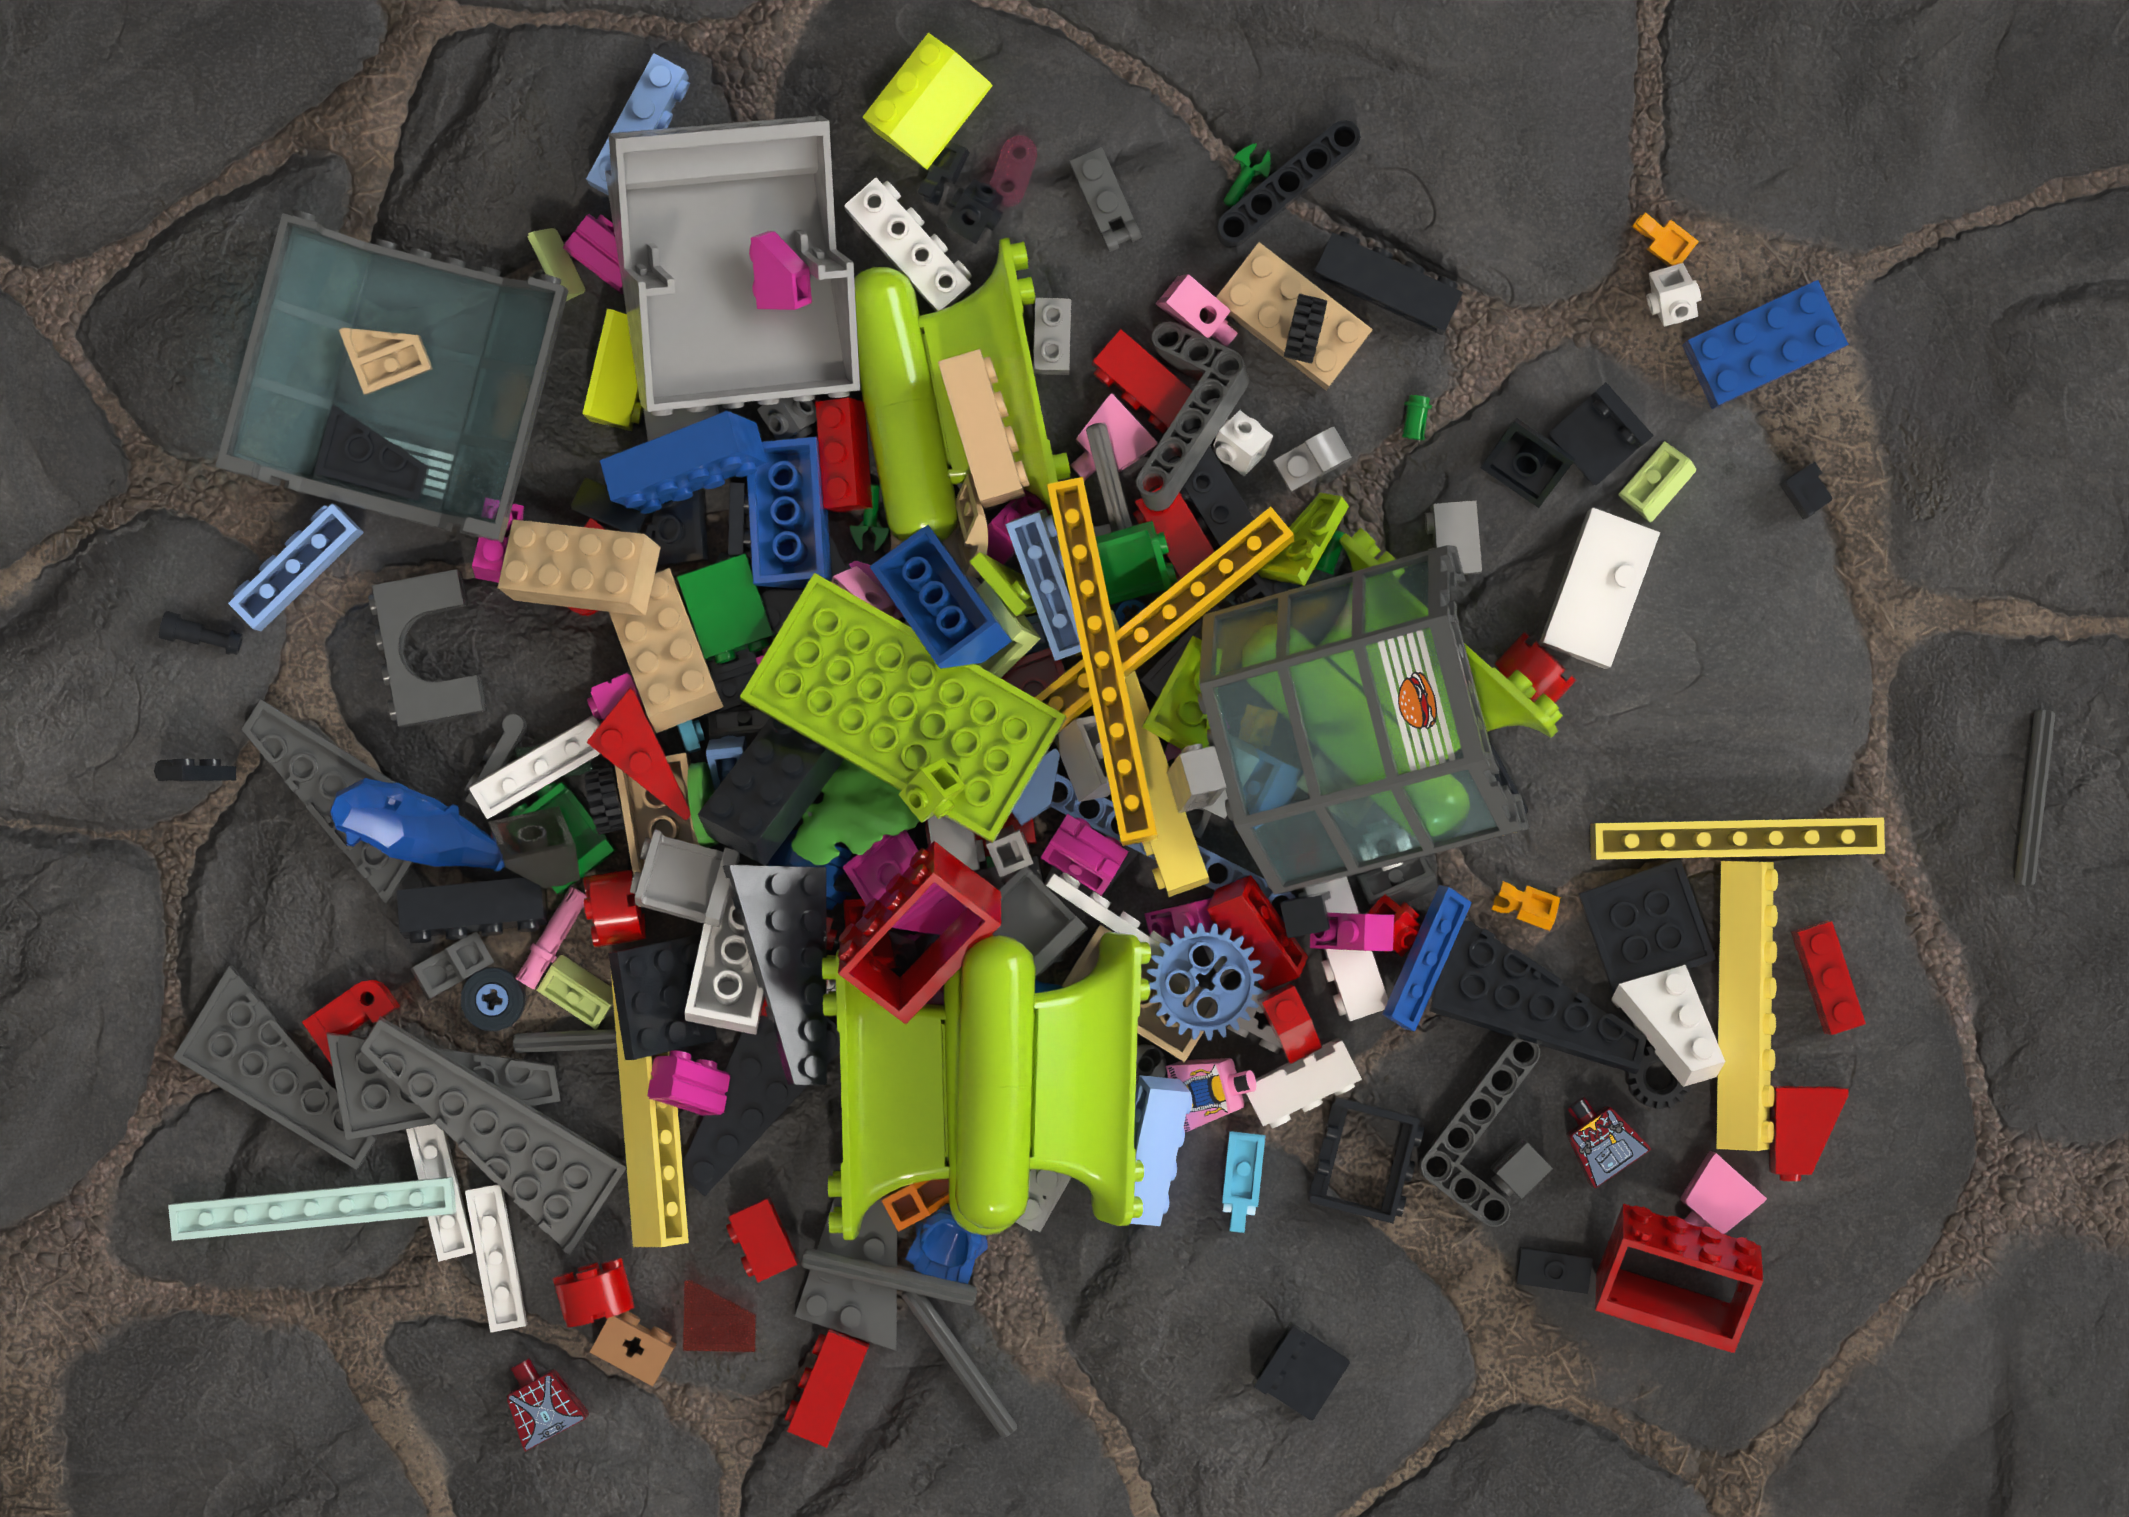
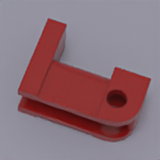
M367 980L354 985L302 1021V1023L332 1065L327 1032L349 1035L369 1020L375 1023L380 1016L385 1018L398 1009L400 1005L382 982ZM368 992L374 996L372 1004L366 1001V994Z

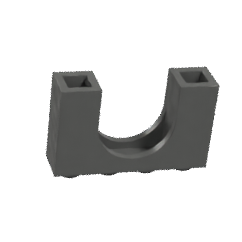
M455 569L372 585L373 594L368 595L372 615H378L380 629L375 630V638L379 651L384 650L386 664L382 665L381 669L385 686L390 685L393 699L388 700L391 720H397L399 727H408L488 712L481 676L474 675L442 682H427L419 678L410 669L404 654L406 635L417 620L428 614L468 607L462 572Z

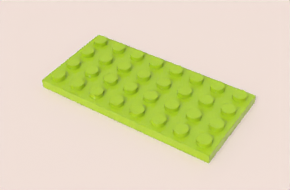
M816 573L811 577L740 695L741 700L900 791L909 784L906 778L911 772L922 765L925 768L944 758L966 785L952 801L955 807L945 816L991 843L995 841L1066 720V715L976 664L940 669L911 627Z

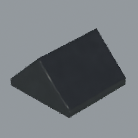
M1516 418L1509 425L1480 468L1540 508L1576 458Z

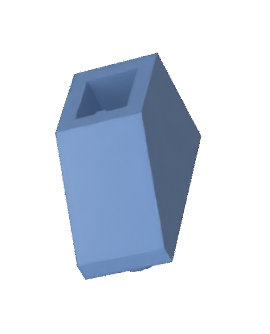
M1056 748L1046 752L1012 810V814L1021 826L1051 806L1060 753Z

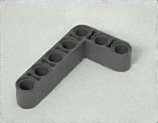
M1171 321L1159 324L1152 333V341L1158 357L1166 366L1199 382L1136 479L1137 488L1144 504L1154 511H1162L1173 503L1249 384V374L1244 360L1238 352ZM1177 341L1173 346L1165 347L1167 343ZM1199 356H1207L1201 361H1194ZM1230 370H1237V372L1233 375H1224L1226 372ZM1215 398L1219 399V400H1218L1216 403H1214V404H1210V405H1207V404H1206V402L1209 401V400H1211V399H1215ZM1194 427H1199V428H1200V429H1199L1197 432H1195V433H1192V434H1188V433H1187L1190 429H1192V428H1194ZM1175 456L1181 457L1178 461L1174 463H1168V461ZM1156 485L1162 486L1161 489L1156 492H1149V490Z
M1511 1037L1418 1160L1419 1171L1429 1182L1490 1227H1498L1508 1221L1511 1210L1510 1205L1503 1196L1460 1163L1540 1057L1538 1044ZM1522 1041L1527 1042L1531 1047L1530 1057L1525 1061H1517L1513 1055L1515 1045ZM1499 1070H1505L1510 1077L1508 1086L1502 1090H1496L1491 1083L1493 1074ZM1477 1099H1484L1488 1105L1486 1115L1481 1118H1474L1470 1113V1105ZM1457 1127L1463 1128L1466 1132L1465 1143L1458 1147L1451 1146L1448 1141L1450 1131ZM1434 1156L1442 1157L1445 1162L1444 1170L1438 1175H1430L1426 1169L1428 1160ZM1462 1178H1469L1473 1182V1190L1466 1197H1459L1455 1192V1185ZM1491 1200H1498L1502 1206L1500 1215L1493 1219L1486 1218L1483 1212L1485 1204Z

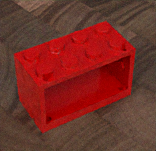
M935 841L926 850L921 848L919 852H916L910 861V867L902 875L900 873L896 874L889 881L886 892L879 900L876 898L872 899L862 913L863 917L855 925L853 923L849 924L839 937L838 974L904 1024H907L960 969L966 952L976 943L989 938L1001 926V892ZM935 882L967 908L900 978L868 952Z
M1623 1203L1596 1273L1595 1311L1735 1353L1763 1283L1761 1246L1744 1237L1734 1238L1724 1235L1712 1227L1706 1226L1702 1228L1689 1224L1677 1216L1666 1217L1653 1213L1644 1206H1630ZM1627 1247L1738 1280L1731 1303L1619 1269Z

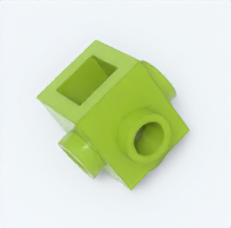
M942 758L925 768L922 765L911 772L906 778L909 784L898 795L922 823L933 816L940 819L948 814L955 807L952 801L966 785L945 759Z

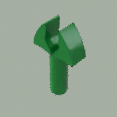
M1257 143L1245 147L1234 156L1233 160L1240 163L1241 171L1224 198L1225 205L1230 208L1240 201L1254 177L1261 175L1267 179L1269 176L1271 164L1269 150L1260 164L1250 168L1251 162L1249 157L1257 147Z
M871 483L873 508L864 509L863 522L859 526H850L852 537L861 551H863V536L868 532L869 528H872V532L876 535L875 552L883 546L890 532L889 528H882L878 523L880 486Z

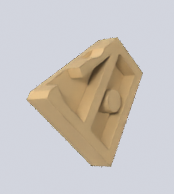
M351 328L339 329L364 395L433 369L420 335Z

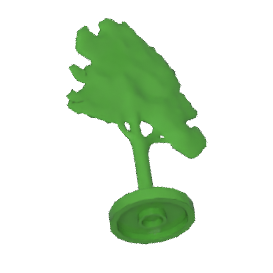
M844 759L821 790L824 793L823 801L820 804L812 803L802 816L804 823L799 827L796 837L791 842V846L797 855L809 860L814 865H825L840 854V851L834 846L836 842L846 844L853 854L863 855L875 842L881 841L883 835L896 836L903 830L915 828L920 820L898 795L901 792L900 790ZM706 762L691 763L688 768L687 787L693 828L700 846L712 847L719 842L707 835L697 814L715 792L709 766Z

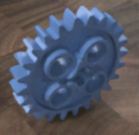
M1198 923L1196 933L1192 934L1187 926H1183V938L1180 939L1173 932L1170 933L1173 944L1168 946L1160 942L1159 946L1164 952L1163 956H1151L1158 963L1157 969H1147V973L1156 977V981L1150 982L1149 985L1150 989L1157 991V994L1152 996L1149 1002L1161 1003L1162 1006L1155 1014L1161 1016L1168 1013L1169 1018L1166 1026L1170 1027L1175 1022H1178L1180 1024L1178 1028L1179 1035H1182L1187 1028L1192 1029V1039L1196 1040L1200 1031H1205L1209 1041L1212 1040L1213 1030L1217 1029L1224 1038L1226 1037L1225 1026L1230 1025L1238 1031L1240 1028L1236 1019L1241 1017L1249 1021L1251 1018L1245 1009L1247 1006L1252 1008H1258L1259 1006L1251 997L1252 994H1263V990L1254 987V982L1263 979L1264 975L1253 973V968L1257 967L1261 962L1260 960L1249 961L1248 956L1253 952L1254 948L1249 947L1242 950L1240 946L1244 937L1240 936L1234 941L1230 940V928H1227L1222 935H1219L1217 924L1213 923L1208 933L1205 932L1202 923ZM1201 945L1209 947L1213 954L1212 961L1206 966L1196 965L1192 958L1193 951ZM1226 956L1227 961L1210 980L1214 984L1213 988L1209 990L1204 987L1188 1007H1184L1183 1001L1199 984L1196 979L1197 974H1208L1220 957ZM1228 969H1234L1240 975L1239 985L1232 990L1223 988L1220 982V976ZM1177 973H1183L1189 979V987L1182 994L1173 993L1169 987L1170 978ZM1203 997H1211L1216 1001L1217 1010L1211 1017H1202L1197 1012V1003Z

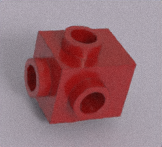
M1384 894L1367 914L1394 915L1393 951L1400 957H1403L1413 946L1421 928L1416 922L1420 915L1407 903L1403 902L1399 906Z

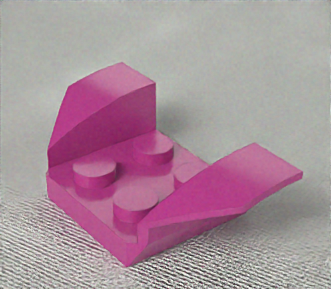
M903 830L896 836L883 835L882 840L875 842L863 855L856 854L843 866L866 906L872 899L876 898L879 900L886 892L889 881L898 873L902 875L910 867L909 864L916 852H919L908 835V830ZM934 882L892 927L941 935L966 907Z

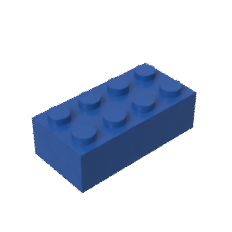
M1816 280L1687 340L1682 347L1711 409H1714L1835 353L1849 344L1819 281Z
M725 411L602 459L600 463L610 500L645 514L661 509V504L670 500L683 501L693 496L694 491L701 488L714 489L725 484V479L732 476L744 477L751 475L757 471L756 467L766 464L767 459L757 423L732 412Z

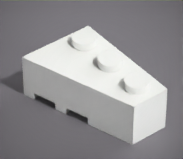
M1686 965L1618 985L1611 1001L1617 1008L1621 1007L1634 1023L1633 1027L1647 1037V1040L1656 1049V1055L1683 1087L1717 1077L1725 1060Z
M1337 1037L1322 1045V1049L1292 1064L1288 1062L1257 1078L1256 1090L1246 1093L1262 1126L1270 1124L1273 1129L1291 1120L1289 1114L1301 1108L1304 1112H1307L1323 1103L1322 1098L1333 1093L1338 1096L1354 1088V1083L1362 1080L1343 1041Z

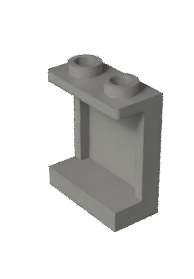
M654 830L652 839L645 838L640 858L645 860L642 873L635 872L631 884L630 893L635 894L636 905L720 928L732 887L730 878L725 876L723 866L738 865L740 860L739 852L728 848L721 852L662 835V831Z

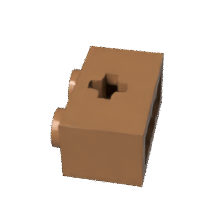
M629 1311L608 1318L590 1353L641 1381L654 1386L677 1345L670 1341L672 1335L653 1326L652 1330L647 1329L639 1324L641 1319ZM635 1337L641 1339L639 1346L644 1351L638 1349L635 1353L630 1352L631 1345L626 1340L632 1341Z

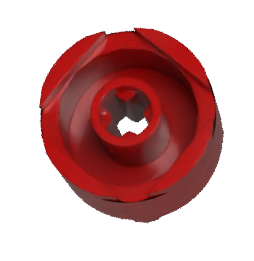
M1523 632L1494 664L1499 668L1498 671L1507 679L1516 669L1531 681V686L1536 690V693L1530 698L1533 703L1543 693L1556 703L1577 680L1573 675L1568 680L1561 674L1566 669L1537 642L1532 646L1528 645L1525 641L1529 635Z
M632 869L584 877V888L587 898H584V909L587 920H593L594 926H591V935L594 947L633 942L646 938L645 916L642 914L641 907L635 903V894L630 893L633 881Z
M621 1257L601 1263L602 1268H599L598 1262L578 1267V1273L575 1276L573 1272H568L552 1278L567 1327L593 1323L595 1319L602 1317L607 1319L634 1308L633 1295Z

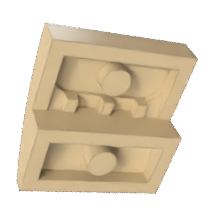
M967 474L956 498V509L960 524L955 535L965 575L979 578V572L969 561L979 552L987 554L988 528L972 474Z

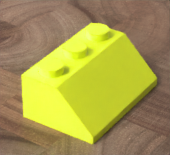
M928 33L863 115V119L876 134L927 170L993 85L959 54Z
M607 309L582 414L590 422L632 431L633 424H639L641 421L643 407L639 402L627 314Z

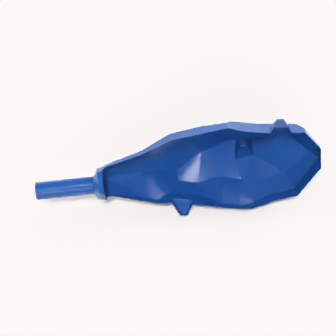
M364 778L336 792L330 812L336 829L346 833L347 845L352 847L362 840L381 850L391 858L434 867L470 866L500 871L505 866L535 876H541V878L551 880L554 872V866L511 853L508 847L496 841L483 830L459 815V807L452 804L447 807L435 798L411 790L400 783H387Z

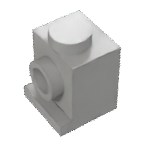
M1013 825L1001 829L993 843L986 840V846L1000 877L1034 864L1023 832H1020V829L1015 831Z

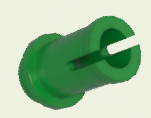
M1409 395L1408 401H1404L1407 411L1402 438L1425 440L1424 434L1428 409L1431 410L1433 407L1429 405V397Z
M1338 530L1335 531L1315 569L1334 575V569L1343 548L1339 540L1345 533Z

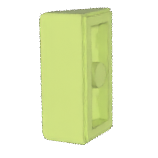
M550 228L528 233L529 236L527 237L545 274L561 279L560 285L568 289L566 301L584 293L585 287L569 254L563 249L564 243L558 231Z
M1664 441L1618 495L1644 519L1652 522L1696 472V468L1688 457Z
M560 955L555 960L536 990L595 1030L613 1006L612 987L564 955Z

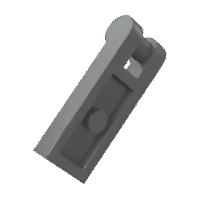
M1100 147L1069 161L1109 253L1119 249V244L1131 240L1133 243L1142 239L1138 225L1133 218L1103 148ZM1121 218L1125 227L1113 232L1109 223Z
M509 714L503 719L502 728L505 732L498 744L492 742L485 752L482 760L487 763L481 774L474 773L465 788V792L469 793L465 800L466 802L480 808L468 787L509 763L528 728L527 720L523 716Z

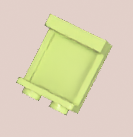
M984 581L976 590L1012 642L985 662L976 665L1002 678L1041 638L1025 615L1016 617L991 586Z

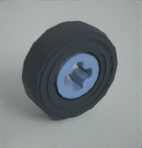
M485 968L474 973L466 981L461 992V1007L465 1017L475 1027L484 1031H501L511 1027L521 1017L525 1008V991L521 982L515 979L516 976L513 973L502 968ZM492 989L497 990V996L503 999L502 1004L495 1005L494 1009L491 1010L488 1008L489 1003L483 1001L484 995L491 994Z

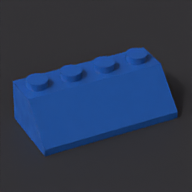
M817 437L762 442L767 463L756 467L757 471L747 476L753 584L755 586L804 589L814 573L831 582L828 510L824 509L818 439Z
M929 525L921 528L870 566L940 669L983 663L1012 642L946 546Z

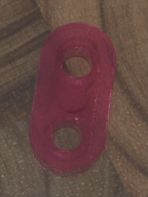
M1014 136L1005 142L990 186L997 193L1005 197L1001 204L1004 207H1012L1022 201L1037 161V148L1033 141L1025 136ZM1023 148L1026 151V156L1023 159H1016L1012 154L1014 149ZM1005 181H1011L1015 188L1012 192L1005 193L1002 191L1001 185Z

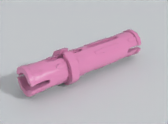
M569 886L562 902L557 907L541 937H539L536 944L532 943L530 946L531 952L516 975V980L534 990L536 989L540 978L551 962L554 963L557 959L555 954L584 907V898H587L586 894Z

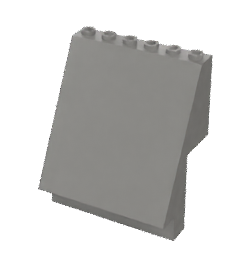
M819 115L609 133L611 170L605 171L640 405L647 412H651V415L666 416L673 414V409L687 408L688 412H704L709 410L710 405L722 404L723 408L734 409L744 406V402L758 401L760 405H773L779 403V398L793 397L794 401H810L815 399L814 395L828 394L832 398H842L849 396V391L860 390L853 261L836 249L829 120ZM767 231H775L808 265L812 295L811 304L796 310L757 309L756 298L752 289L754 281L753 262L749 255L751 237Z

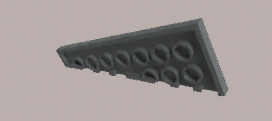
M380 1016L361 1045L360 1050L389 1079L394 1080L409 1095V1099L419 1105L434 1120V1123L441 1130L443 1129L494 1183L497 1182L513 1198V1202L521 1209L523 1208L538 1223V1226L545 1233H548L562 1247L564 1252L570 1255L627 1168L626 1163Z

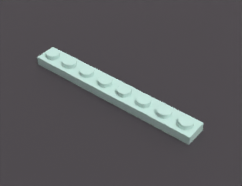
M453 1177L193 1201L168 1205L172 1241L456 1213Z

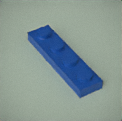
M1439 885L1382 1014L1406 1030L1416 1031L1472 903L1450 887Z

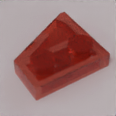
M692 1280L684 1281L683 1351H756L757 1314Z

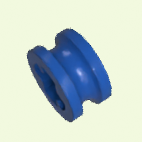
M1139 597L1114 604L1113 611L1121 627L1132 619L1131 616H1129V620L1124 619L1125 614L1122 611L1124 607L1128 605L1131 609V605H1136L1135 610L1138 614L1146 608Z

